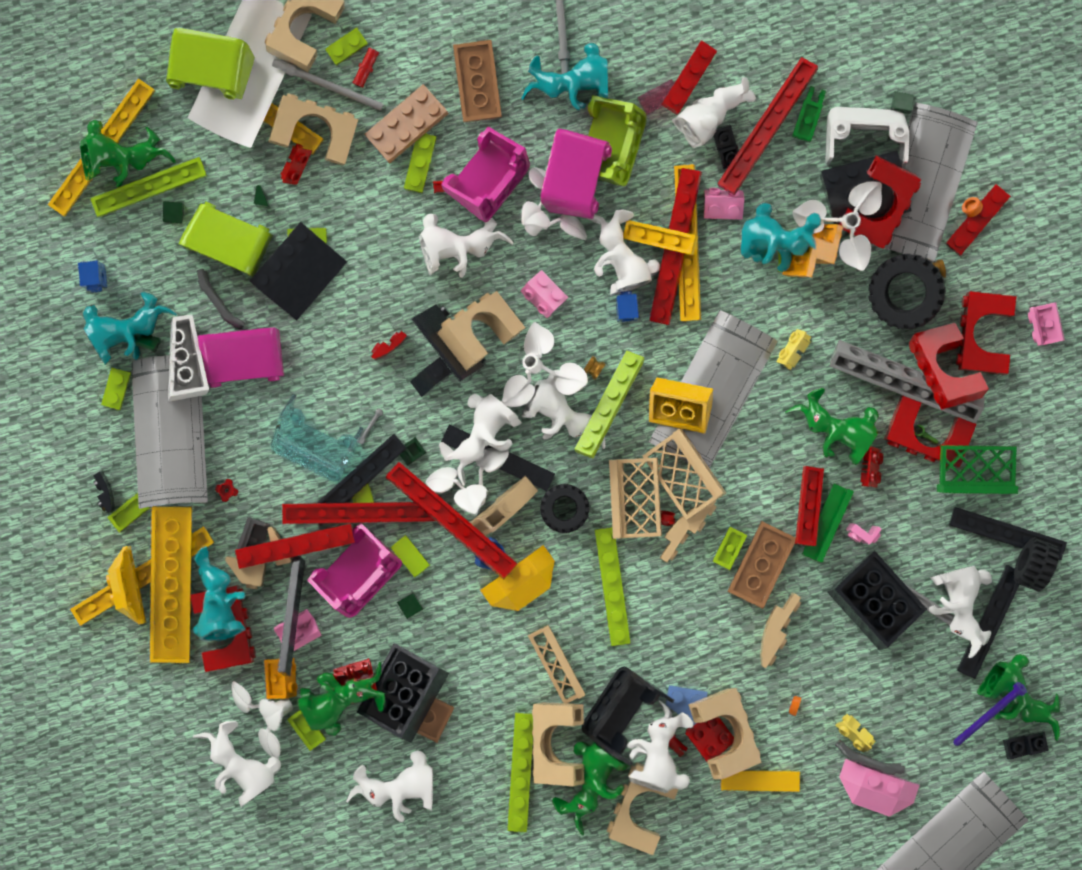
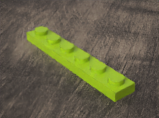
M197 157L90 198L99 218L206 177L207 173L201 158Z
M626 350L575 447L576 453L594 458L645 361L643 356Z
M612 527L596 529L595 537L611 646L630 644L616 538L613 539Z
M515 712L507 831L527 832L533 746L532 713Z

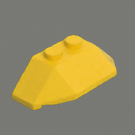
M542 545L518 562L517 566L504 580L499 576L480 591L491 606L519 611L550 589L555 560L545 546Z
M126 546L121 549L108 569L109 575H106L107 584L111 586L113 593L110 594L112 605H115L116 610L136 623L144 624L147 621L131 546Z

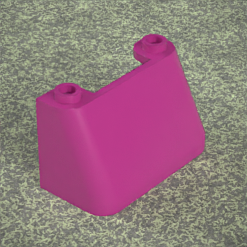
M487 127L484 132L479 134L477 139L479 150L458 176L455 174L446 176L441 185L448 195L483 222H488L526 175L530 167L525 147L490 127Z
M565 129L556 130L541 191V203L548 212L594 219V214L599 209V202L596 201L594 194L602 161L610 158L612 153V146L609 142Z
M261 328L198 336V345L210 388L222 387L221 383L255 378H268L269 382L279 381L280 377L284 376L280 331L277 328Z
M362 523L352 529L355 543H352L327 570L324 568L315 569L307 579L336 611L347 618H352L358 614L402 565V561Z

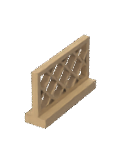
M677 429L671 436L643 455V458H649L655 452L662 453L661 463L658 465L660 467L658 471L659 481L686 520L727 494L683 429ZM672 440L678 445L676 454L666 452L667 443ZM665 454L676 456L674 467L663 466ZM679 456L686 457L689 461L687 470L677 468ZM647 462V464L653 471V463ZM663 468L673 469L671 481L663 479ZM676 470L687 472L685 483L674 482ZM690 473H696L700 477L698 486L688 484ZM674 484L684 485L682 497L674 495ZM687 486L698 488L696 499L685 498ZM701 489L709 490L713 497L708 501L699 500ZM685 500L695 502V508L689 514L684 509Z
M658 458L609 460L613 539L662 536ZM646 462H653V471L648 476L641 467ZM624 463H631L636 468L630 476L624 472ZM638 471L646 477L640 486L632 480ZM648 480L654 484V491L650 495L642 489ZM629 481L637 487L631 496L625 492V485ZM639 490L647 497L641 505L633 499ZM630 500L638 507L632 516L626 511V505ZM649 500L655 504V510L651 515L643 508ZM640 510L648 516L642 525L634 519ZM650 519L656 524V532L649 533L644 528ZM632 520L639 528L635 533L627 534V525Z

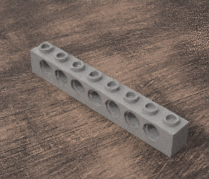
M838 341L831 356L830 367L941 410L939 404L934 399L931 388L926 383L923 372L847 342ZM983 396V398L942 409V411L976 424L984 409L985 397Z

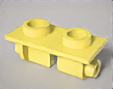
M797 329L789 337L786 347L780 351L776 362L783 364L789 370L792 367L795 368L801 358L796 352L798 350L802 353L805 352L811 343V336L806 334L807 332Z
M844 715L843 721L835 725L843 736L848 737L853 742V746L857 750L865 752L872 749L871 746L875 743L874 736L865 728L858 731L857 729L861 724L852 715Z

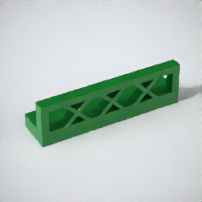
M833 483L819 514L816 546L805 545L802 555L817 562H823L854 493L853 490Z

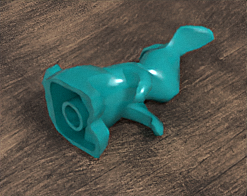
M589 43L584 46V52L587 54L586 58L580 60L571 71L557 74L542 71L540 56H535L529 65L528 72L537 81L528 84L521 99L524 100L533 88L539 89L550 98H558L564 91L569 92L571 104L576 110L586 108V103L577 100L578 91L596 89L599 97L608 99L607 59L600 56V49L595 43Z
M762 203L756 209V217L745 221L742 229L741 255L747 259L752 257L754 262L767 264L771 262L777 250L782 258L781 264L777 269L780 272H784L790 267L792 254L803 255L809 248V245L816 249L813 233L821 225V218L819 214L812 213L807 216L804 226L797 227L792 231H786L775 219L770 217L773 210L772 206L768 203Z
M142 292L141 296L145 305L133 317L126 320H119L108 316L100 317L97 314L98 309L95 305L86 307L83 312V317L86 321L83 330L105 365L111 359L108 352L109 348L121 342L128 343V348L124 355L129 356L134 351L132 357L134 360H137L140 350L139 346L135 344L134 335L149 336L153 334L159 314L169 313L176 316V312L162 305L155 307L158 298L153 294Z
M201 548L195 557V562L200 567L199 576L207 591L204 596L202 614L198 624L193 627V632L200 640H225L246 630L242 622L235 621L231 610L235 600L244 599L245 593H226L227 587L231 582L230 575L210 565L208 548Z

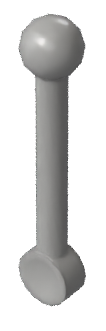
M376 409L374 418L363 435L357 439L359 444L365 443V437L377 418L383 414L382 409Z

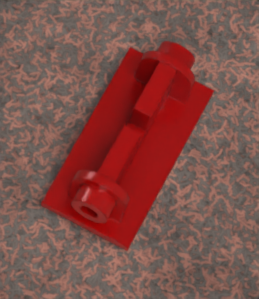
M299 143L292 147L288 157L292 161L291 163L287 161L283 171L280 173L283 183L298 184L312 150L304 149L303 145Z

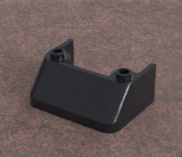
M625 666L620 667L584 719L582 732L609 754L631 766L633 762L622 754L627 746V738L622 734L642 702L651 705L660 696L671 703L674 702V699Z

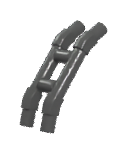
M204 269L196 270L200 289L208 296L223 320L242 329L245 322L233 316L212 288L207 271H204Z
M840 739L835 743V746L851 761L867 765L887 775L905 773V766H901V763H884L851 750Z

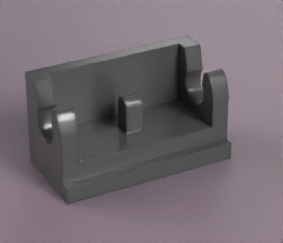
M248 517L237 549L264 543L270 524Z

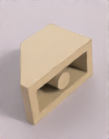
M226 557L225 561L239 581L246 584V588L258 589V586H263L267 563L239 569L236 557Z

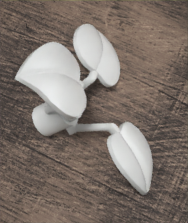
M531 167L528 173L530 181L542 190L546 171L537 167ZM530 201L523 205L522 225H525V230L530 235L537 236L542 229L546 230L549 226L559 222L560 227L569 235L582 240L587 239L585 229L577 217L562 214L561 218L550 222L548 216L541 210L543 205L541 201L539 205Z
M871 181L854 187L848 198L849 203L855 206L854 213L845 214L842 218H825L827 213L826 207L817 200H809L794 209L792 212L793 218L797 225L802 227L805 225L807 216L812 213L819 214L821 225L814 230V233L823 230L824 221L841 222L845 229H850V239H846L840 244L839 256L845 264L863 271L870 260L871 244L864 235L853 237L855 228L860 224L858 210L863 215H871L879 210L882 202V183Z
M533 322L524 341L526 356L523 359V366L527 369L525 373L528 380L522 375H515L507 381L501 402L508 407H521L533 399L536 391L534 386L530 384L532 381L531 373L537 374L541 370H545L558 377L555 386L564 395L575 394L588 383L586 372L575 363L563 364L560 367L559 373L543 365L539 358H542V354L551 352L555 340L549 330L536 322Z
M495 448L484 450V456L476 461L477 466L480 467L479 485H470L465 489L456 479L458 477L457 470L451 467H444L433 472L427 478L426 485L436 493H444L450 490L454 483L457 484L461 490L454 497L456 504L464 511L477 515L479 508L485 504L487 490L483 486V471L491 473L499 469L506 461L509 450L502 452Z
M233 681L232 696L236 706L244 713H248L250 708L260 709L268 726L266 730L263 728L259 730L260 744L268 755L279 759L281 753L280 743L277 737L271 733V730L276 731L280 726L282 716L293 710L291 701L288 698L280 699L277 702L262 699L259 704L253 705L247 690Z

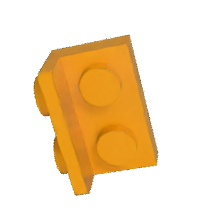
M293 657L290 676H283L278 672L279 659L264 660L266 699L296 697L298 686L296 683L295 658Z

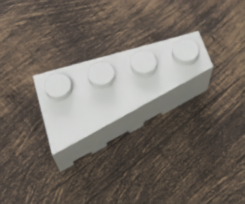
M192 314L173 317L171 322L168 402L207 395L209 391Z

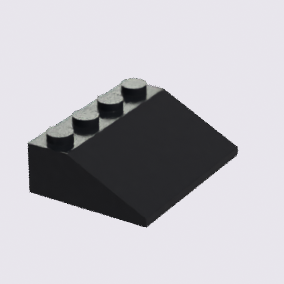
M898 151L878 155V157L902 168ZM875 157L821 171L820 179L831 218H842L848 208L851 210L855 209V206L851 205L848 200L849 194L854 187L865 182H880L867 174ZM882 183V202L879 210L874 214L864 216L877 218L890 210L894 201V194L890 186ZM911 205L908 208V210H904L903 214L912 211Z
M300 222L252 277L250 282L297 321L346 265L347 261L304 223Z
M436 304L414 316L411 320L460 382L469 380L487 366L485 364L486 358L484 357L467 371L464 369L437 334L443 328L441 324L450 318V312L444 305Z
M876 551L870 553L827 591L878 650L888 648L927 610Z
M394 643L382 664L380 679L375 682L377 691L385 694L383 711L380 712L375 699L370 698L360 704L357 713L400 739L412 743L449 673Z

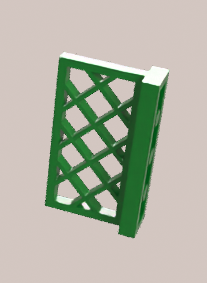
M941 445L940 481L937 484V492L1018 494V486H1016L1017 446ZM946 450H953L957 454L951 462L946 458ZM968 450H971L976 455L970 462L963 457ZM986 450H990L994 455L988 463L981 456ZM1005 450H1011L1010 459L1005 463L1000 455ZM978 458L985 465L979 472L972 467ZM959 459L966 464L960 472L953 466ZM996 459L1003 465L997 472L990 466ZM951 468L957 475L951 481H946V472ZM987 468L993 474L989 481H985L980 476ZM968 469L975 474L970 481H967L962 476ZM1005 469L1010 473V481H1003L999 476Z

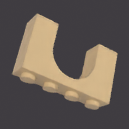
M288 0L283 8L284 13L282 17H278L274 23V31L272 34L269 33L265 39L266 51L288 63L296 65L305 72H309L317 58V50L297 40L290 32V26L296 17L305 13L319 15L336 24L345 8L344 0Z
M287 93V96L283 95L281 97L268 142L288 148L297 121L306 116H315L322 119L330 129L331 138L325 160L344 166L358 119L354 118V114L343 112V114L337 113L333 107L325 106L322 108L317 106V103L314 101H300L298 96Z
M497 291L491 295L486 293L479 299V303L474 301L467 307V311L462 309L454 315L455 319L449 318L441 324L443 328L437 333L466 371L488 354L472 332V320H478L487 324L503 344L509 342L525 329V326Z
M737 688L725 689L688 704L694 723L706 722L722 716L733 727L734 741L731 748L726 753L707 760L713 779H724L762 763L760 751L756 747L754 733L748 724V716L743 709L741 695Z
M533 704L532 753L534 757V783L564 786L584 784V764L562 762L555 756L551 747V736L556 727L559 725L577 726L584 724L583 704Z
M636 762L635 766L630 767L628 777L634 770L642 772L644 765ZM629 781L628 785L624 784L625 789L621 793L623 796L621 803L617 802L614 809L616 817L614 822H609L606 832H609L608 836L612 840L654 855L660 835L640 827L632 821L629 814L630 804L638 794L648 791L675 800L678 789L673 788L669 792L663 793Z

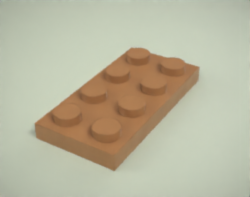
M492 40L453 45L463 123L502 118Z
M423 84L364 135L390 164L449 113Z
M761 521L727 592L763 609L795 544V537Z

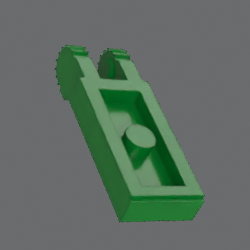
M810 86L806 99L803 101L792 137L809 143L812 140L826 94L825 90H821L818 102L810 101L815 91L813 86Z

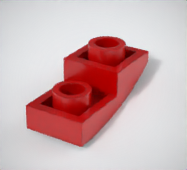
M400 331L399 334L396 332L389 340L391 342L390 346L384 341L381 344L377 343L371 351L373 353L371 357L377 360L390 354L408 338V335L403 331Z

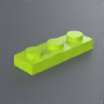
M424 134L415 142L404 189L423 194L437 136Z

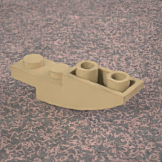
M524 476L470 523L487 536L490 532L496 531L538 492V489Z
M716 500L690 519L686 520L684 516H681L664 536L670 542L659 558L665 562H668L669 559L672 561L678 553L676 548L679 543L683 545L688 538L687 531L689 530L694 534L697 531H702L706 524L704 519L707 515L711 516L717 507L714 505ZM695 507L690 509L687 514L691 513Z
M793 592L783 608L777 605L774 606L767 620L760 652L761 665L765 668L768 665L772 666L777 658L775 653L786 644L787 639L785 637L787 635L780 630L788 626L791 620L789 618L792 611L796 612L801 605L799 601L801 597Z

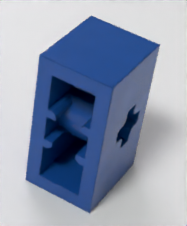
M99 261L78 263L81 287L85 288L86 291H91V293L102 292V288H108L105 264Z
M632 291L620 292L619 296L615 299L617 321H637L639 318L637 294H632Z

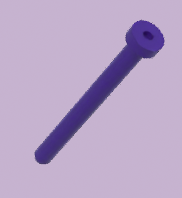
M1020 682L1013 685L1014 689L954 739V745L960 746L1017 696L1025 695L1027 693L1025 686Z

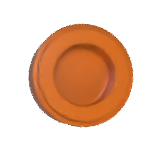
M977 197L968 198L962 205V211L968 217L978 215L983 208L981 201Z
M793 697L788 712L790 715L796 716L801 697Z

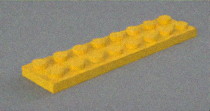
M152 506L150 663H190L192 506Z

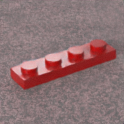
M701 40L661 105L678 115L717 53V50Z
M995 184L981 200L983 205L981 212L974 217H967L945 244L961 256L1011 196Z
M803 466L795 544L816 546L824 476L823 468Z

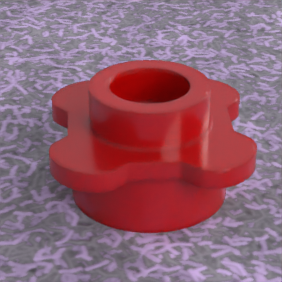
M226 479L225 483L215 487V491L219 493L223 502H228L229 498L237 496L239 493L238 489L233 486L231 479Z
M661 510V525L671 526V524H675V514L670 511Z

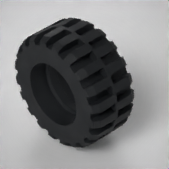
M917 254L897 255L886 260L873 273L871 283L869 284L868 290L870 295L868 297L869 302L872 304L873 312H876L878 318L881 321H885L890 327L894 326L901 330H911L924 326L938 314L945 300L946 287L944 286V278L939 272L940 270L932 264V261ZM903 273H911L923 281L926 294L921 305L915 309L903 310L892 303L889 297V285L896 276Z

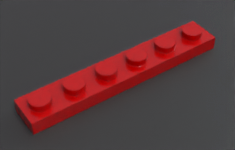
M346 524L236 549L235 553L238 567L241 569L355 543L352 525Z

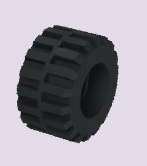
M570 484L556 485L549 489L542 498L540 505L541 516L545 524L552 530L560 533H570L584 525L589 514V502L584 492L578 487ZM561 497H569L576 504V513L569 520H561L553 512L555 501Z
M1035 537L1031 538L1025 544L1017 559L1014 581L1037 592L1042 591L1049 584L1056 571L1059 560L1058 547Z

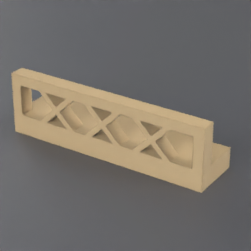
M546 625L528 635L563 703L567 704L585 696V692L550 626ZM543 632L547 639L545 647L537 645L533 637ZM539 648L544 649L543 655H542V653H541V651H540ZM546 650L554 652L556 656L554 664L545 661ZM548 665L553 666L552 672ZM555 667L563 669L565 672L563 681L554 678ZM564 685L571 686L576 694L566 699L562 693Z

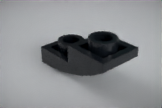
M730 124L716 128V132L713 135L723 169L729 167L739 152Z
M99 471L93 475L95 486L99 491H103V493L97 496L100 500L98 504L104 512L112 513L115 511L112 489L104 472Z
M1044 731L1003 740L1006 757L1010 760L1049 751Z

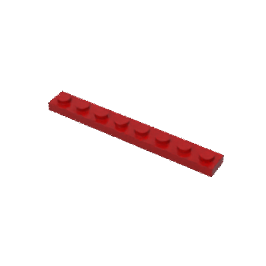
M803 57L800 58L717 183L720 188L733 195L737 193L817 72L818 65Z
M687 168L681 169L669 225L670 230L689 234L702 175L701 171ZM664 249L649 321L670 325L685 253Z
M398 462L386 475V478L503 580L517 566V563L403 464Z
M414 502L282 504V524L435 521Z

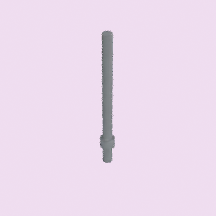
M556 0L560 47L558 58L561 61V72L563 74L569 72L568 60H570V51L567 49L564 0Z
M273 60L272 66L285 71L289 76L293 77L295 75L381 111L383 103L298 69L294 64L289 63L288 65L279 60Z

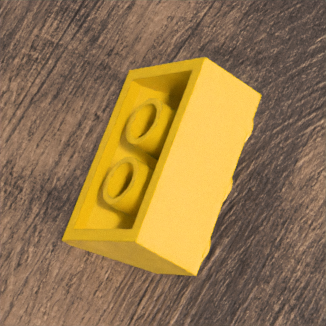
M657 377L650 389L649 422L706 433L713 403V389Z

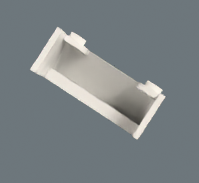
M834 107L829 111L827 116L825 165H830L834 158V139H845L849 135L850 129L889 131L891 140L900 143V162L902 168L906 166L909 157V128L906 117L901 111Z

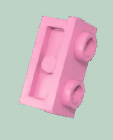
M719 188L704 190V219L743 220L744 193L742 190H738L735 195Z
M542 270L521 289L524 297L546 318H549L569 298Z
M1056 302L1030 308L1028 319L1030 324L1033 323L1034 331H1032V337L1038 346L1065 340Z
M852 523L845 529L849 532L847 536L852 540L869 545L875 543L881 536L879 533L881 528L879 526H872L868 533L857 524Z
M308 609L298 614L294 651L322 636L316 620ZM284 622L274 627V631L281 642Z

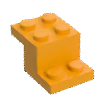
M824 224L821 232L813 233L816 249L809 245V248L803 255L792 254L790 267L782 275L812 278L815 264H835L843 226L839 224Z

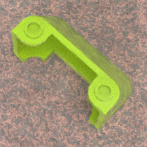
M175 28L171 38L166 82L169 87L176 90L184 88L186 83L220 89L224 94L223 96L230 100L235 98L242 99L255 56L249 45L241 39Z
M593 95L587 108L590 116L593 118L588 136L607 141L612 146L610 158L602 161L598 180L626 186L630 179L646 126L647 115L634 103Z
M207 201L204 204L200 203L178 244L253 277L257 273L273 236L269 233L270 229L260 224L258 227H255L215 209L216 206Z

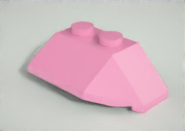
M845 759L839 776L853 804L889 817L912 805L920 786L919 784L893 775L884 774L882 771Z

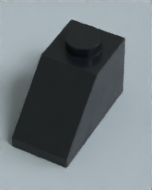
M439 357L423 369L410 383L420 396L423 397L453 373Z

